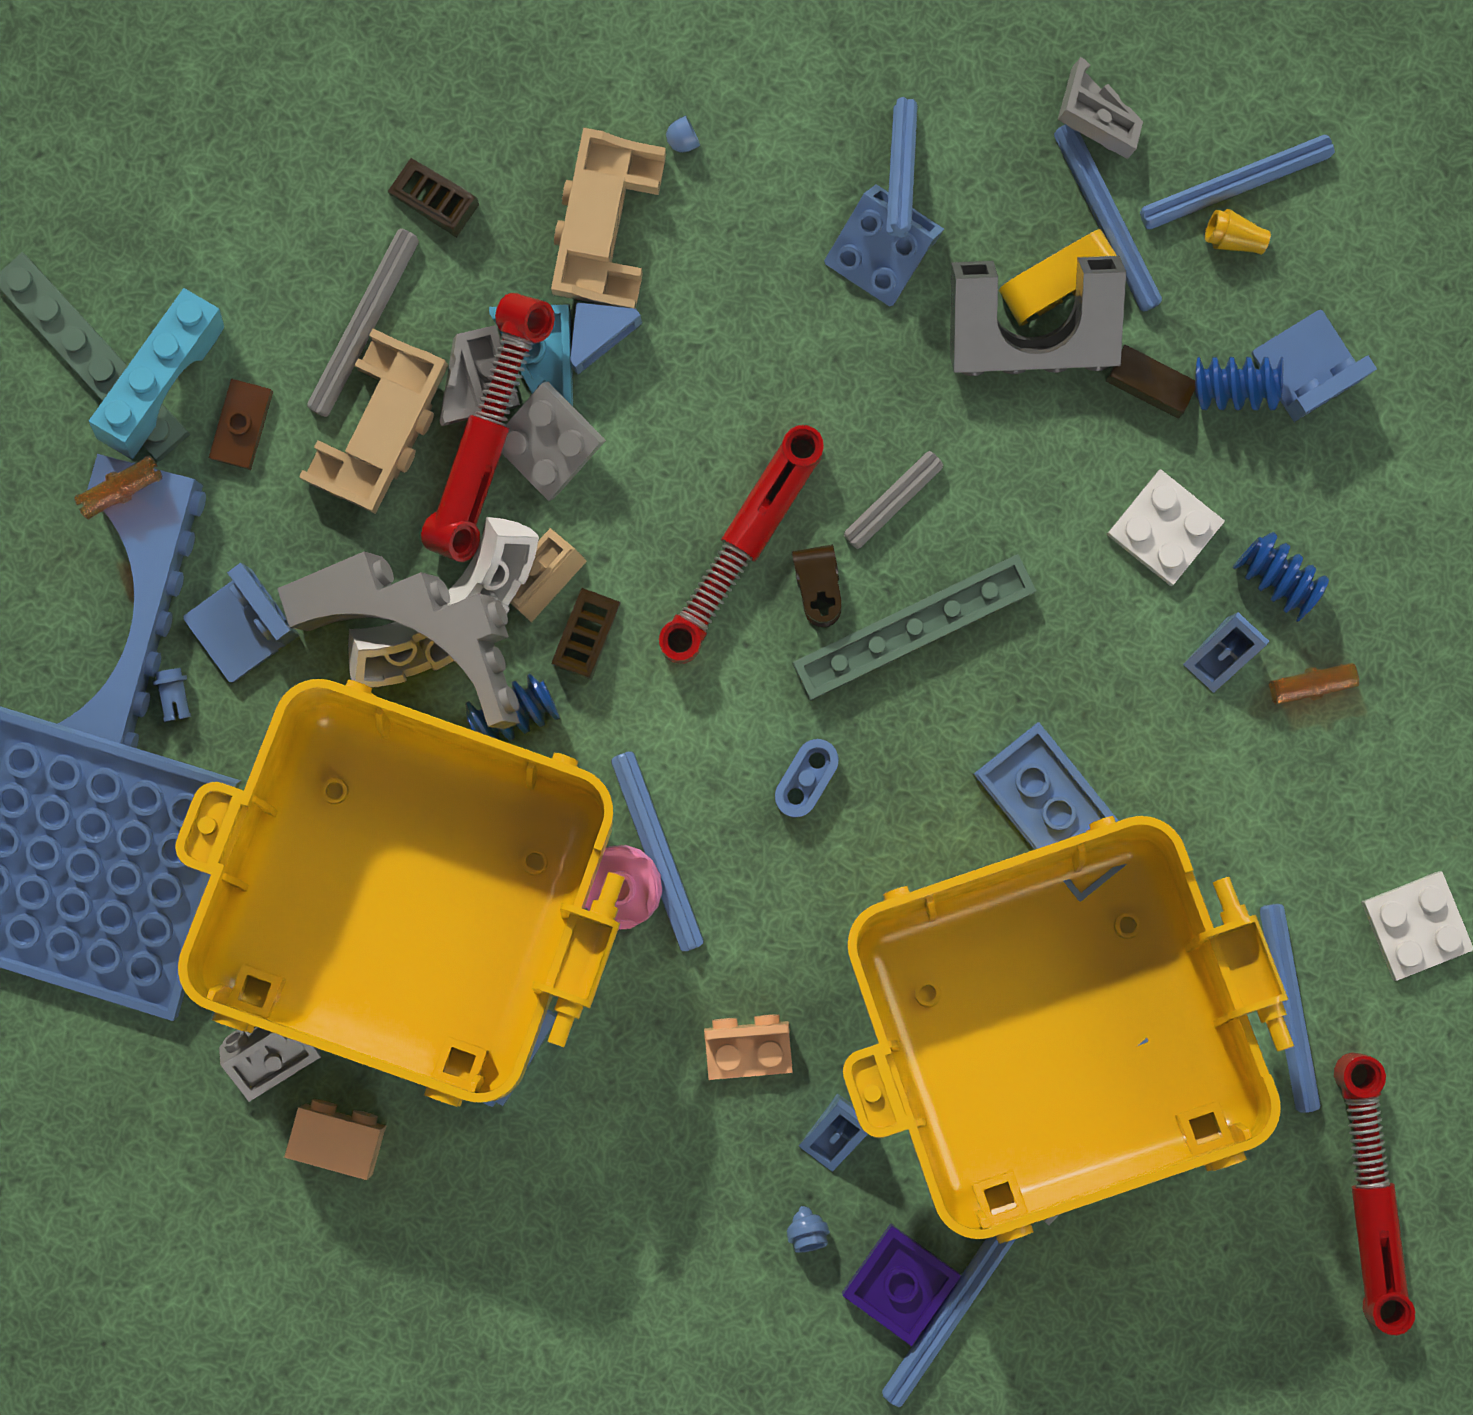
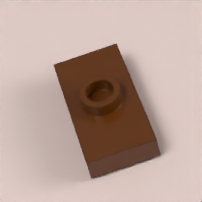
M231 379L209 454L211 460L247 470L252 469L273 395L271 389Z

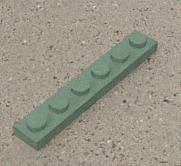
M21 252L0 271V289L103 401L127 368V364L28 256ZM162 404L157 416L156 427L143 446L160 462L187 438L190 433Z
M1019 554L806 655L792 664L811 701L1034 594L1036 589Z

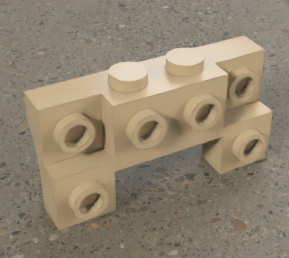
M583 128L573 181L566 180L563 190L562 205L568 206L565 221L558 220L555 229L554 245L559 246L551 286L553 295L592 302L596 305L636 309L643 277L642 268L612 263L626 189L659 195L666 160V148L626 140L604 131Z
M372 328L369 335L372 341L363 359L358 358L354 366L358 371L379 380V383L345 450L346 453L317 440L314 446L317 450L308 471L302 470L299 478L337 498H342L376 514L392 480L397 479L400 471L407 472L413 462L416 450L412 449L418 435H425L432 423L434 413L430 411L432 408L431 401L449 365L446 360L410 346Z

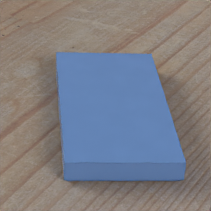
M1039 722L973 774L1034 850L1085 833L1090 829L1089 824L1102 818L1114 816L1115 821H1119ZM1127 864L1111 868L1082 893H1080L1070 879L1063 882L1081 902Z

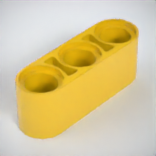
M1098 229L1012 278L1000 287L998 291L1019 326H1023L1028 323L1026 319L1037 313L1040 316L1063 303L1062 298L1070 293H1073L1074 296L1076 295L1077 257L1117 255L1102 230Z

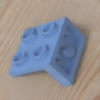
M875 184L861 197L824 262L827 266L886 305L892 306L897 301L926 252L937 242L944 228L912 208V224L907 237L890 236L886 230L889 192Z
M1322 310L1309 315L1257 347L1251 353L1258 367H1260L1263 357H1268L1272 369L1277 368L1280 358L1283 357V392L1280 401L1294 422L1364 380L1377 370L1369 355L1355 362Z
M239 563L227 572L232 579L231 582L184 615V621L226 679L231 683L238 681L300 636L294 628L289 627L285 614L253 570L242 563Z

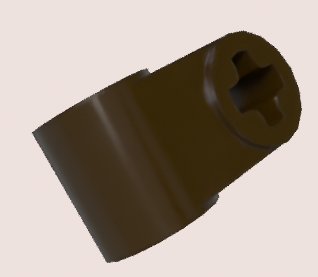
M833 544L792 551L797 585L801 590L807 620L812 625L821 628L834 625L841 615V595ZM825 597L828 604L834 603L835 606L829 607L828 615L821 616L819 609H811V607L817 605V598Z

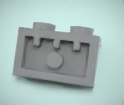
M256 1026L253 1033L240 1030L232 1032L219 1047L220 1065L248 1102L321 1058V1052L318 1048Z

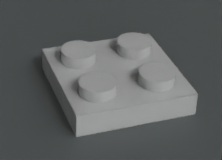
M549 382L541 383L506 424V427L510 429L502 454L550 501L565 488L606 440Z

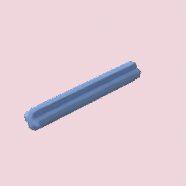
M905 97L897 99L896 105L893 107L886 228L890 236H898L899 238L907 237L912 224L918 108L914 99L907 100Z

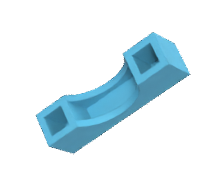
M182 289L89 419V424L96 439L133 460L156 427L160 407L175 380L191 363L204 359L224 329L219 308L189 290Z

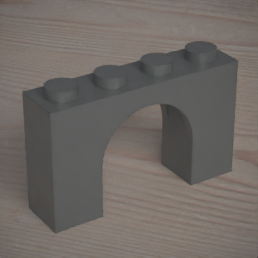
M1120 256L1077 257L1076 295L1072 312L1060 327L1048 334L1037 337L1016 335L1004 328L997 320L998 274L994 261L951 262L950 359L954 373L961 372L967 376H978L985 371L1021 374L1026 370L1044 369L1047 372L1058 373L1067 370V368L1085 367L1091 371H1102L1109 366H1121L1126 270Z

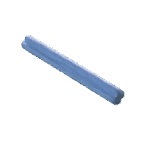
M1066 124L1059 127L1054 133V137L1099 228L1104 233L1116 255L1121 258L1126 270V282L1140 310L1144 312L1155 308L1161 303L1162 297L1080 132L1071 129Z
M1328 135L1319 136L1146 205L1140 211L1141 220L1146 229L1161 226L1326 160L1335 153L1334 146Z
M633 752L619 754L611 759V764L644 853L653 860L661 875V899L679 948L683 952L700 947L704 942L636 756Z
M1282 904L1265 905L1260 908L1264 937L1289 999L1283 1002L1287 1013L1283 1018L1294 1044L1293 1047L1285 1049L1295 1108L1302 1113L1319 1110L1321 1105L1285 909Z
M996 1236L986 1238L962 1273L960 1279L882 1390L883 1397L888 1402L897 1407H901L1016 1239L1000 1244Z

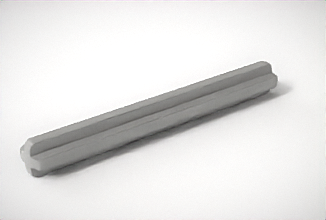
M405 229L397 230L307 403V407L314 413L324 417L330 414L370 337L372 328H375L419 243L417 236Z

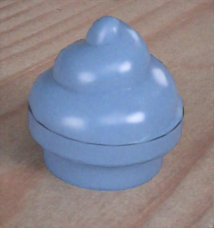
M801 1206L793 1217V1223L787 1228L788 1242L793 1243L795 1252L798 1253L809 1252L827 1246L826 1235L830 1233L827 1223L823 1222L819 1215L813 1214L810 1208Z

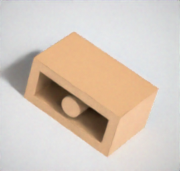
M312 1099L311 1105L304 1104L298 1107L284 1158L364 1180L373 1175L386 1125L376 1123L378 1116L358 1110H353L352 1116L336 1112V1104L318 1099Z

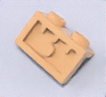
M779 1014L755 1016V1024L738 1025L737 1018L712 1020L713 1028L704 1029L708 1079L793 1073L789 1022H780Z

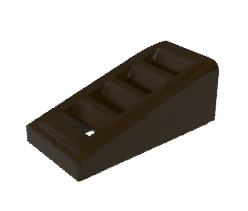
M410 158L388 190L389 194L456 238L479 206L477 197ZM416 172L421 175V178L410 194H408L403 189ZM428 181L434 184L423 201L418 200L417 197ZM441 190L447 192L436 209L430 207ZM456 198L459 200V203L450 216L443 215L452 200Z
M581 588L551 664L557 668L592 680L621 602ZM587 602L608 610L606 617L604 618L583 610L585 603ZM582 618L602 625L600 632L598 633L577 625L579 619ZM574 633L595 640L593 648L572 641ZM568 648L588 655L587 663L566 656Z

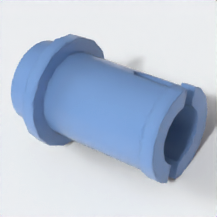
M181 668L155 672L157 680L153 681V686L158 685L164 722L176 720L173 708L174 702L177 704L179 719L191 717L183 680H187V676H182Z

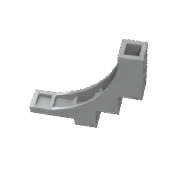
M365 551L277 588L290 628L311 631L338 621L356 618H380L396 621L418 631L445 650L464 670L476 688L488 727L506 729L520 723L516 713L519 709L518 699L512 688L508 687L503 673L506 669L505 659L499 648L494 645V643L509 637L505 627L508 623L507 613L501 602L495 597L478 593L448 606L450 594L445 583L439 577L420 572L391 584L394 576L389 563L382 556Z

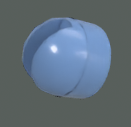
M686 115L674 121L668 127L666 138L673 150L683 153L700 146V142Z

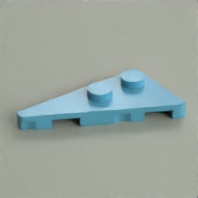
M569 304L551 305L555 316L553 329L544 341L532 345V349L528 353L530 356H524L523 360L527 361V364H521L525 371L520 372L532 394L541 383L549 382L573 406V379L570 361L572 349L571 307ZM489 307V313L496 323L495 314L497 307Z

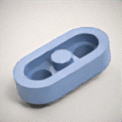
M813 739L803 744L775 791V802L782 813L790 817H802L814 808L838 767V754L832 744L822 739ZM813 753H820L824 756L825 764L822 768L815 769L810 765L809 757ZM794 788L800 789L804 795L803 801L797 805L790 803L787 797L788 792Z

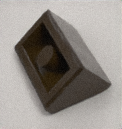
M1125 344L1121 350V366H1113L1106 379V382L1178 419L1184 414L1195 390L1194 379Z

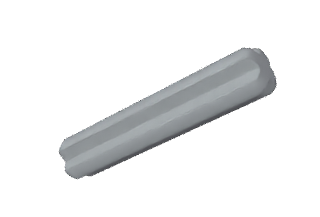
M931 451L926 452L845 531L844 537L856 549L861 548L942 470V461Z

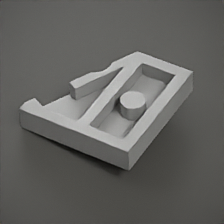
M1080 57L1071 69L1058 120L1068 125L1071 129L1100 143L1106 149L1128 159L1137 149L1143 121L1130 107L1120 100L1119 95L1109 84L1101 89L1086 73L1091 65Z
M496 325L459 333L453 338L439 420L441 426L468 420L469 415L474 416L475 412H481L477 405L484 404L480 398L487 396L482 391L489 390L485 383H491L487 377L494 375L490 372V369H496L492 362H498V359L494 355L501 354L497 350L502 345L499 342L500 337ZM511 393L515 399H509L513 406H507V410L517 408L520 405L517 393Z

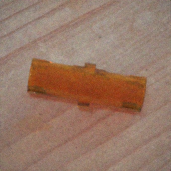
M148 455L143 460L119 473L112 471L105 475V481L82 494L76 495L74 499L77 505H84L79 510L89 520L94 515L119 502L127 503L132 500V495L150 484L162 480L163 476L160 470H154L158 466L154 459Z
M1354 663L1320 670L1316 667L1306 668L1302 674L1270 681L1269 689L1275 705L1305 698H1311V700L1316 701L1322 699L1324 694L1359 686V676Z

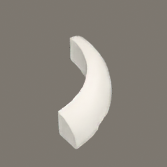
M486 517L479 547L462 576L448 590L450 594L448 606L480 593L495 597L501 602L506 613H508V605L516 595L520 585H524L529 576L536 555L539 540L538 534L531 528L518 522ZM398 622L372 628L349 629L348 655L351 680L369 687L402 683L407 680L406 677L419 674L431 668L438 670L455 661L431 639Z

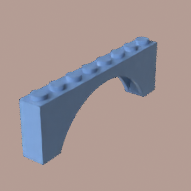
M97 454L86 494L109 517L125 546L134 583L133 618L124 651L106 683L88 703L73 715L58 723L59 725L137 748L139 735L134 733L138 717L145 716L150 702V694L145 692L149 677L156 676L155 672H158L161 663V653L157 652L160 637H166L171 628L172 613L168 612L172 596L177 597L181 591L184 579L183 573L179 572L183 556L188 557L193 549L195 534L190 532L194 516L199 517L202 514L206 502V493L201 492L203 485L195 479Z

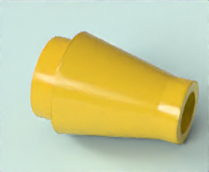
M1226 209L1224 212L1215 210L1205 232V241L1212 243L1214 249L1254 252L1260 255L1266 251L1271 237L1269 230L1262 229L1230 209Z

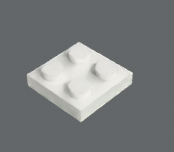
M1160 469L1106 535L1168 585L1173 586L1225 520Z
M1442 871L1435 872L1361 902L1391 977L1395 981L1473 951V945Z

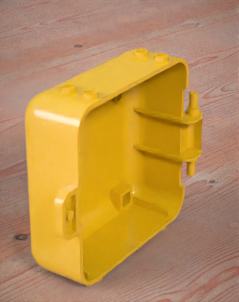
M311 679L301 682L289 689L279 701L245 789L241 790L221 782H210L201 786L194 794L176 840V854L186 866L211 876L179 956L178 975L180 983L192 1001L205 1009L214 1011L212 1021L249 1033H253L255 1026L426 1086L425 1096L456 1107H460L463 1100L470 1102H492L510 1094L521 1082L552 996L558 998L554 1008L558 1013L547 1042L565 1047L574 1019L580 1018L583 1007L591 1008L620 926V923L615 921L618 912L615 904L625 877L608 872L599 899L593 900L590 911L584 909L612 832L613 803L609 791L599 778L577 766L579 761L567 755L554 753L553 757L549 758L379 698L371 693V687L354 680H347L346 685L326 679Z
M1109 816L1089 824L1090 829L1085 833L912 892L909 891L908 886L891 890L883 894L884 901L864 910L851 927L848 937V953L878 1044L855 1051L844 1063L843 1077L861 1128L867 1134L877 1138L888 1137L908 1130L935 1210L943 1223L959 1235L972 1239H986L996 1236L998 1243L1001 1244L1033 1233L1032 1223L1203 1165H1205L1207 1172L1232 1166L1247 1160L1244 1151L1253 1149L1265 1142L1278 1124L1281 1110L1279 1094L1272 1075L1269 1074L1247 1014L1257 1011L1261 1023L1266 1022L1277 1052L1291 1048L1294 1044L1283 1016L1287 1015L1283 1002L1289 999L1256 915L1249 916L1245 904L1240 905L1230 877H1225L1213 882L1223 912L1219 914L1224 924L1214 928L1182 839L1171 826L1159 819L1148 816H1135L1116 822L1114 816ZM1127 864L1081 902L1063 882L1070 879L1080 893H1082L1111 868ZM1148 1038L1147 1043L1139 1045L1142 1041Z

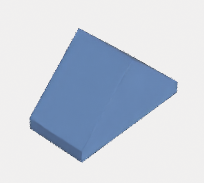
M577 303L570 357L574 371L580 374L642 324L639 312L635 308Z
M1237 612L1227 617L1183 665L1214 693L1269 643V640Z
M837 1094L800 1143L799 1147L833 1172L868 1134L861 1128L853 1105Z

